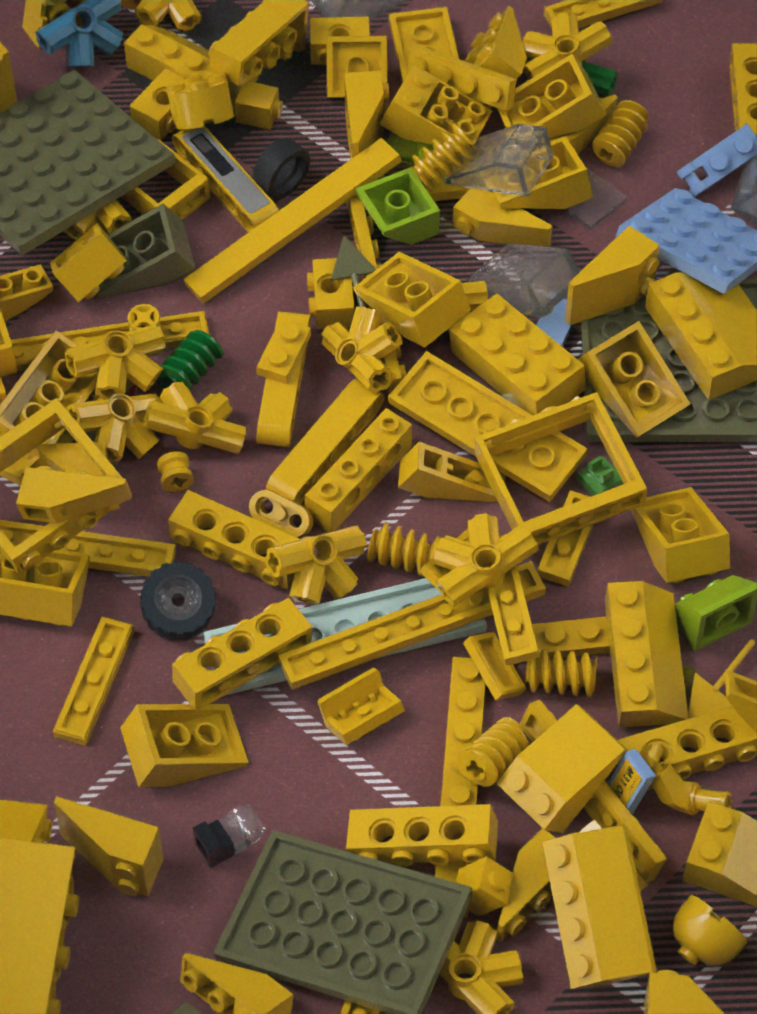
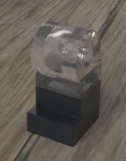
M249 804L233 809L226 816L210 824L204 821L193 827L194 843L210 868L247 849L248 846L257 842L266 833V827Z

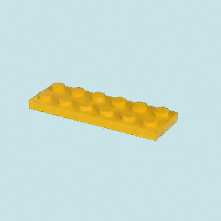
M428 351L422 355L388 396L389 404L474 456L476 436L487 433V429H498L509 425L517 418L533 416ZM559 431L494 455L492 459L498 471L550 502L587 456L588 448Z

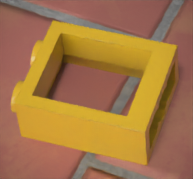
M157 139L174 153L176 160L174 165L164 171L181 183L182 186L160 203H157L138 187L121 197L142 214L164 203L183 220L210 199L209 178Z

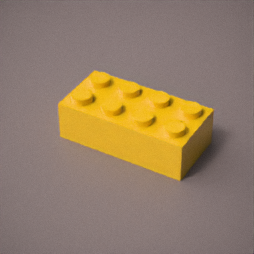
M497 293L449 328L452 353L508 401L532 415L540 413L549 406L557 407L568 403L586 389L585 365Z

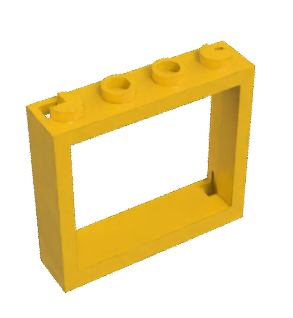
M597 392L582 398L577 396L570 402L557 407L549 406L536 415L528 418H517L509 425L498 429H487V433L475 437V456L511 529L513 530L519 525L525 526L538 545L638 508L646 503L647 487ZM591 420L623 485L524 522L492 456Z
M57 398L0 437V472L35 449L38 444H42L57 432L66 428L103 475L115 474L122 477ZM121 503L59 523H48L16 547L0 529V551L18 574L21 575L33 565L37 567L42 559L53 551L64 548L70 542V539L81 531L92 528L105 514L111 510L119 509Z

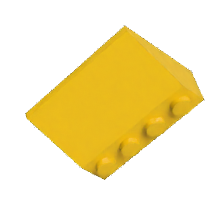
M676 272L648 283L645 308L708 401L757 381V309L739 284L726 294H723L683 272Z

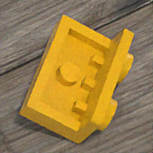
M371 668L318 699V706L325 727L345 745L360 739L363 735L404 712L402 701L383 685L380 672L376 668Z

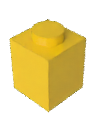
M249 81L242 84L235 100L236 123L271 130L275 118H280L283 108V101L279 100L278 87Z
M487 856L459 868L456 883L472 888V899L467 910L477 916H482L506 906L514 873Z

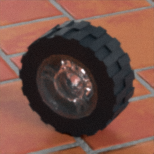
M174 561L171 564H162L160 568H155L151 572L150 577L146 578L143 583L140 595L142 617L144 621H147L151 631L154 630L162 638L167 637L173 641L182 639L183 641L188 640L192 636L196 637L201 633V630L208 627L210 620L213 618L216 605L215 587L212 586L210 577L204 574V570L200 567H194L192 563L187 562L186 564ZM183 596V605L175 606L172 603V597L175 599Z

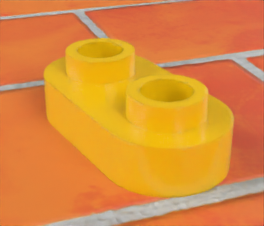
M271 490L258 491L250 499L249 512L252 518L297 538L303 537L311 531L313 516L307 507ZM268 501L273 504V510L270 513L265 510V504ZM296 515H299L302 519L299 527H296L293 522Z

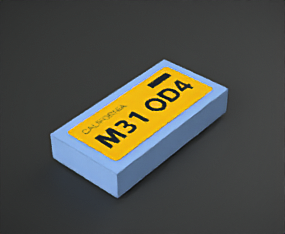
M633 749L624 754L607 784L616 792L618 798L629 812L633 814L656 775L639 752Z

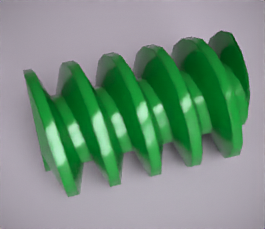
M191 331L186 336V339L180 342L178 348L171 352L170 357H166L162 365H160L163 371L156 381L162 389L169 387L174 382L183 381L191 392L193 389L192 384H198L201 380L200 376H205L208 373V367H214L216 359L223 357V349L212 336L204 331Z

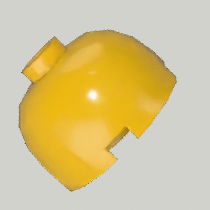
M690 895L674 918V937L682 946L678 953L694 966L699 961L708 966H721L730 962L747 943L746 937L724 916L720 918L712 911L714 908L698 897Z

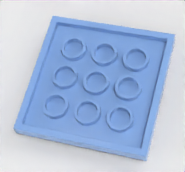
M674 188L619 225L616 237L619 236L630 225L660 245L659 260L723 294L729 292L757 270V230L746 225L742 219L731 217L719 211L717 206L694 198L690 192L683 189Z

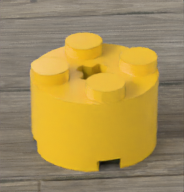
M225 73L209 75L208 79L202 80L201 75L189 76L183 79L184 82L166 86L175 128L177 127L179 130L205 127V123L214 121V124L234 117Z

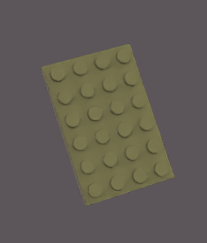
M272 830L213 954L218 961L264 973L272 978L388 1014H422L472 899V888Z

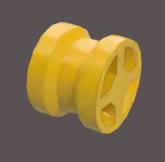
M140 304L133 307L128 313L129 331L153 324L161 328L159 311L152 305Z
M170 452L158 459L157 468L158 472L162 474L160 478L161 485L165 491L179 492L193 484L194 477L192 471L188 469L190 461L186 453Z

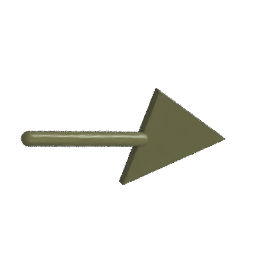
M343 235L331 281L352 277L355 287L360 283L358 276L371 274L376 269ZM356 294L359 307H366L364 300Z

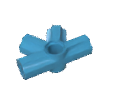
M86 0L75 8L66 10L62 16L35 32L36 40L41 49L48 55L66 45L67 66H94L93 46L107 55H112L123 39V32L105 22V20L122 10L121 1ZM76 14H79L82 18L81 28L75 22Z

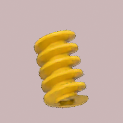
M630 100L621 101L605 122L592 144L594 153L604 164L615 168L622 167L625 159L630 156L631 151L636 147V143L647 130L646 122L649 119V113L643 106Z
M454 123L451 124L453 135L445 131L441 133L444 140L443 143L435 139L432 140L434 151L426 147L422 148L424 159L416 155L412 156L415 166H411V168L430 191L434 190L432 179L443 183L442 171L448 175H453L452 163L461 168L464 166L461 159L462 155L471 160L473 158L471 148L479 151L464 131Z
M385 522L380 530L374 529L368 546L367 561L373 562L378 556L379 564L385 566L391 559L394 569H399L404 562L406 572L411 573L417 566L418 575L423 576L419 570L435 556L436 546L440 541V537L437 536L432 544H428L427 533L424 532L419 541L415 540L414 529H411L407 536L403 537L402 526L398 525L392 534L389 533V523Z
M542 649L539 658L527 661L525 684L529 682L531 691L536 693L540 683H543L547 694H550L554 684H557L560 695H564L568 685H570L574 696H578L581 688L585 687L587 696L592 697L596 682L597 656L594 662L591 663L589 654L584 652L580 662H577L574 651H570L566 661H563L561 651L556 650L551 660L547 650Z
M503 717L458 754L456 759L457 769L467 780L483 787L491 786L504 774L514 759L529 746V742L522 727L516 720L511 717Z

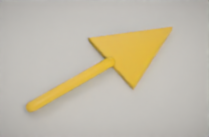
M751 639L748 641L714 686L696 672L694 673L688 707L689 719L732 706L726 696L719 690L725 683V673L728 670L734 672L755 645V640Z

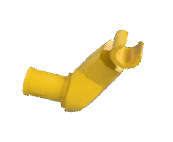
M653 742L650 750L645 745L642 746L639 754L656 775L651 785L661 803L692 816L699 811H705L708 801L728 808L732 807V800H727V798H732L731 792L702 789L696 782L683 781L671 764L661 765L659 761L664 751L659 743Z

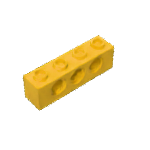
M732 43L729 70L735 131L748 124L757 137V43Z
M384 409L305 494V507L311 511L313 523L327 532H332L344 522L412 447V424L389 409Z
M187 490L168 519L170 538L183 547L190 546L201 551L212 560L219 559L226 562L241 573L248 572L261 578L268 585L280 586L286 590L289 589L295 573L273 577L266 567L265 557L260 555L267 554L268 548L298 541L299 538ZM233 541H241L240 543H231Z
M289 597L280 603H272L262 613L250 620L244 619L240 621L234 629L221 636L217 635L210 638L204 646L193 652H186L179 656L172 663L173 683L192 708L198 711L278 665L279 654L312 643V625ZM265 634H274L275 636L268 637ZM244 650V651H246V652H245V653H236L235 651ZM207 667H216L217 669H215V670H208V669H205V668H207Z
M733 706L618 739L628 751L636 749L639 753L643 745L650 750L653 742L659 743L664 751L661 756L663 762L659 763L661 765L671 764L682 780L687 779L693 773L703 770L708 772L716 771L727 763L737 760L746 762L757 756V731L735 711ZM716 738H725L729 742L722 743L717 741ZM690 747L695 749L697 752L690 753L685 751L683 748Z
M491 804L350 810L346 850L398 866H410L413 863L424 862L434 865H445L448 862L454 861L473 863L486 856L496 860L498 819ZM463 834L459 839L451 840L455 835ZM428 835L424 840L416 841L419 837ZM393 836L389 841L381 843L386 837Z

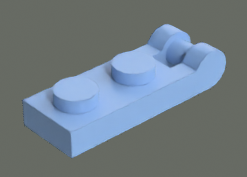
M746 124L676 173L681 180L685 179L690 186L689 192L695 198L757 155V137L750 126ZM699 168H701L707 176V178H705L702 181H700V179L695 173V171H697Z

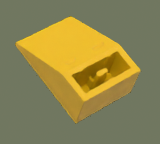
M509 6L502 14L497 12L488 24L489 29L485 34L482 32L478 33L471 43L473 49L465 61L517 79L522 74L527 56L513 8ZM479 102L489 109L492 107L491 105Z
M413 64L379 125L405 140L432 144L433 139L440 143L444 142L441 134L443 131L453 135L451 124L454 123L475 144L492 110Z

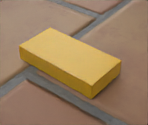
M494 631L469 636L463 642L495 701L520 696L526 690L514 666H506L500 641Z

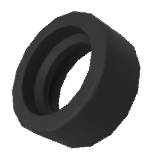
M288 137L278 139L268 146L257 160L253 170V180L270 197L274 199L284 198L291 194L306 177L311 161L309 152Z

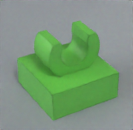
M604 456L595 458L588 463V466L577 472L578 482L591 496L623 485L618 472Z

